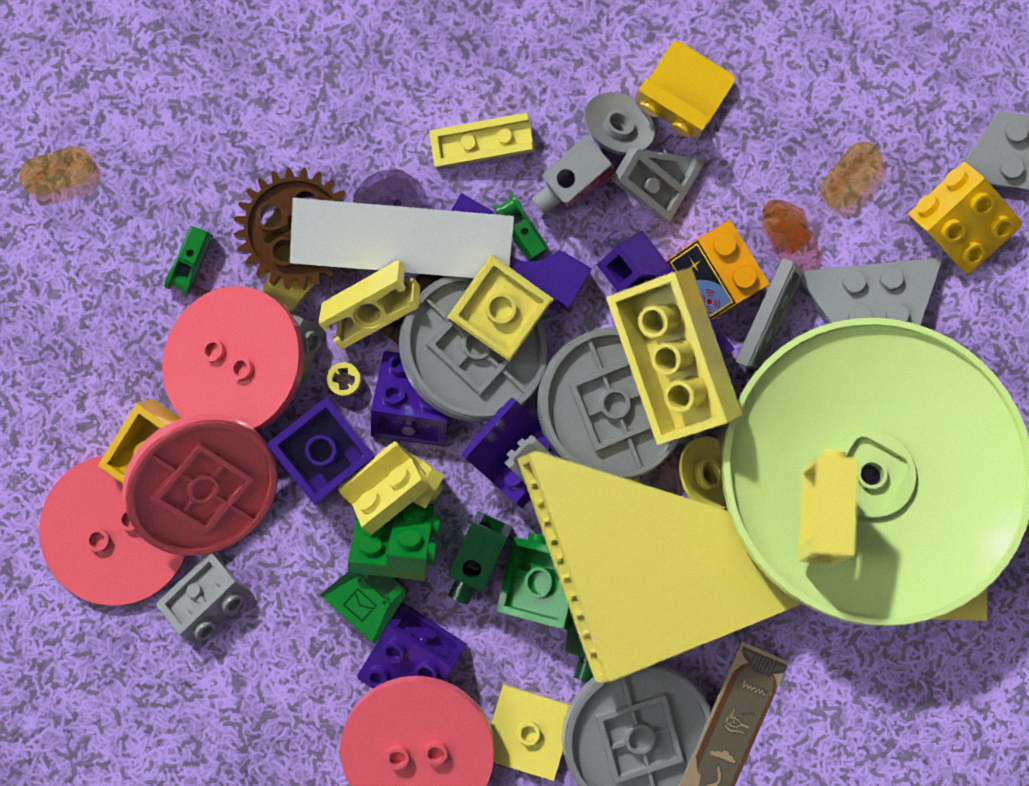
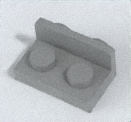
M209 553L156 603V606L180 636L198 644L210 637L216 630V626L230 613L237 611L251 591L246 585L235 578L216 554Z

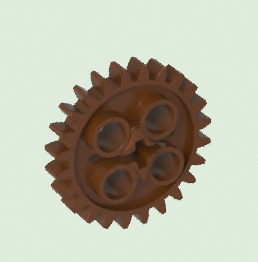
M287 167L285 178L280 179L275 171H272V183L267 184L263 179L259 178L258 183L262 190L257 193L254 190L247 189V193L252 199L251 203L239 202L238 204L246 215L234 218L238 225L244 227L243 230L235 232L234 236L236 239L245 240L246 242L237 249L240 254L251 253L245 261L249 268L259 264L256 272L258 278L261 279L270 273L269 283L272 286H275L282 278L284 279L286 290L291 289L293 281H298L302 291L306 290L308 279H312L320 287V275L323 273L330 279L335 278L331 266L293 264L290 261L281 262L276 259V252L279 247L291 244V232L289 231H291L293 198L313 197L316 200L343 202L347 196L346 192L342 190L334 194L335 181L332 179L323 185V176L319 171L314 175L313 179H309L305 167L302 168L299 177H294L290 167ZM275 210L281 213V220L276 226L267 227L262 224L263 216L268 211ZM283 234L270 243L265 242L266 237Z

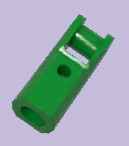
M512 193L509 195L510 199L500 206L495 204L492 207L497 215L512 216L516 212L520 214L523 220L513 226L512 238L526 260L533 261L548 251L549 247L518 199Z
M190 225L180 251L166 277L164 284L166 289L174 287L181 290L183 296H189L214 235ZM182 264L192 267L188 277L179 274Z

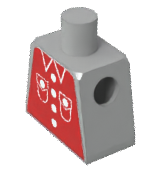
M586 135L543 173L542 177L548 185L531 199L545 216L562 201L570 209L616 171L611 162L591 138ZM573 172L575 175L574 184L569 188L562 187L563 179Z

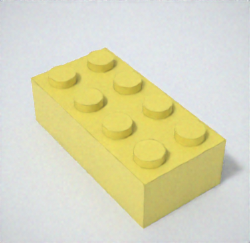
M692 268L667 274L606 297L657 445L728 423L742 416Z

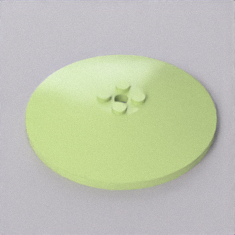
M856 318L833 322L814 328L778 349L754 373L740 394L738 403L742 416L728 422L722 449L721 471L727 509L738 537L755 564L784 593L802 605L825 616L858 625L885 627L923 622L944 615L979 595L1000 575L1018 549L1029 521L1028 432L1016 404L998 377L978 357L951 338L932 329L895 319ZM825 450L846 452V458H858L854 557L839 565L798 562L802 469L817 455H822V451ZM871 465L878 469L880 473L878 484L869 485L863 481L861 477L863 466Z

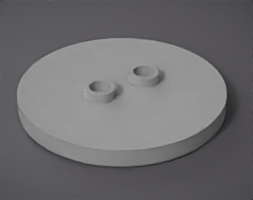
M446 276L426 287L419 294V308L406 314L403 319L399 336L402 366L412 387L434 409L458 420L468 422L491 421L497 410L504 406L510 398H514L523 405L538 389L548 362V342L545 328L540 318L510 361L506 360L447 318L474 278Z
M616 327L596 329L572 339L552 357L547 365L538 390V417L548 444L559 458L624 479H631L644 475L658 467L671 455L681 438L657 445Z
M655 663L610 682H595L593 677L579 690L567 710L562 729L564 758L570 773L579 786H679L711 714V709L698 687L687 676L665 664Z

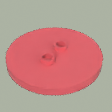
M229 286L208 292L185 309L174 324L167 339L163 355L162 372L168 398L182 418L199 414H221L239 419L249 424L258 432L274 422L286 410L298 390L304 369L303 339L298 324L289 310L277 299L260 290L245 286Z
M199 414L184 417L156 431L136 451L128 465L123 481L124 507L136 532L153 547L170 554L182 556H199L214 553L228 548L245 538L266 516L277 490L278 471L276 461L263 437L253 427L239 419L221 414Z
M101 455L74 466L53 486L41 512L39 523L40 545L50 571L62 586L71 593L96 604L127 605L147 599L165 588L179 573L187 556L161 551L147 543L136 532L124 507L123 483L98 466L104 456Z
M426 676L396 678L386 681L366 693L350 712L340 743L341 764L350 786H486L494 764L495 745L493 732L480 706L472 697L455 685Z

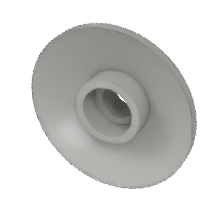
M615 92L602 93L592 98L585 108L583 117L586 130L591 138L604 149L619 155H626L629 148L646 150L654 139L655 124L652 116L644 112L639 107L640 104L635 102L634 98Z

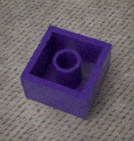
M328 396L267 443V446L314 505H319L338 490L340 484L376 456L339 407Z

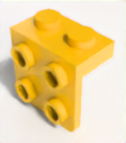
M674 41L667 49L650 78L644 80L638 90L635 102L640 104L639 107L647 114L656 118L661 117L669 122L671 127L679 134L688 138L691 136L698 140L733 86L735 78L732 73L684 43Z
M966 162L950 171L945 179L931 193L921 198L917 205L908 213L965 273L973 272L1022 226L1021 219L986 178Z

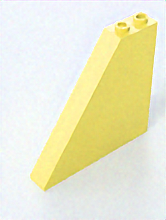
M538 451L517 459L595 682L613 681L802 605L784 593L755 564L738 537L728 511Z

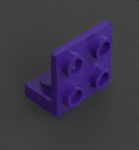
M383 352L371 408V437L445 447L448 416L431 407L415 391L403 369L400 353Z
M510 398L504 406L497 410L494 417L483 430L470 441L469 446L462 452V456L523 509L531 500L526 484L505 464L509 459L506 454L511 449L516 451L520 447L517 443L522 438L527 440L532 435L554 457L558 456L548 444L540 423L518 401Z
M403 603L357 674V678L371 688H375L386 681L406 676H426L444 681L467 644Z

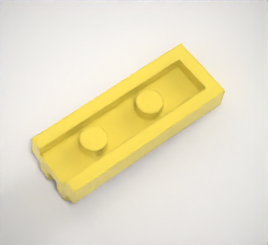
M526 112L429 130L434 167L440 169L535 152L529 114Z

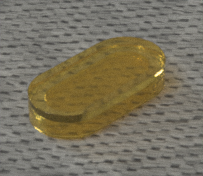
M869 142L853 144L823 179L820 186V194L823 201L833 208H845L854 202L881 168L882 156L879 149Z
M75 146L67 147L26 161L20 169L19 180L23 188L29 193L44 196L87 182L93 175L94 161L91 155L84 149Z

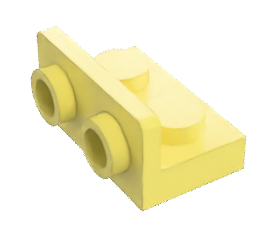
M392 442L338 486L339 493L352 504L361 527L370 535L430 488L418 461L398 442Z

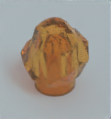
M780 199L768 201L764 205L762 228L773 247L776 249L785 247L789 253H794L810 240L813 233L807 227L809 222L802 208Z

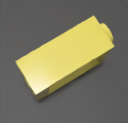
M822 451V455H817L802 469L798 562L839 565L854 557L858 458H846V452Z

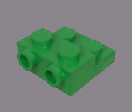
M412 502L372 535L361 527L357 518L348 559V573L425 581L427 565L434 566L437 542H431V537L439 538L441 515L434 514L435 504H428L427 508H424Z
M529 532L527 539L513 537L496 612L570 630L573 617L544 535Z

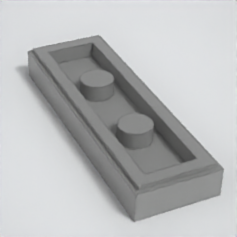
M783 257L735 361L746 369L756 372L764 362L804 273L795 262Z

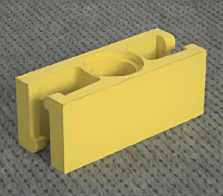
M397 260L322 302L319 325L324 331H327L331 328V324L338 321L333 341L342 350L419 308L421 286L414 278L407 280V287L404 285L405 266L400 260ZM396 288V290H397L396 292H394V293H389V292H391L392 290H394V289Z

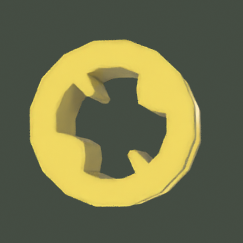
M337 363L328 371L327 385L331 391L339 396H351L361 386V374L350 363ZM342 369H348V375L355 378L354 384L352 386L348 384L349 389L341 390L340 384L334 382L336 373L341 375L339 371Z

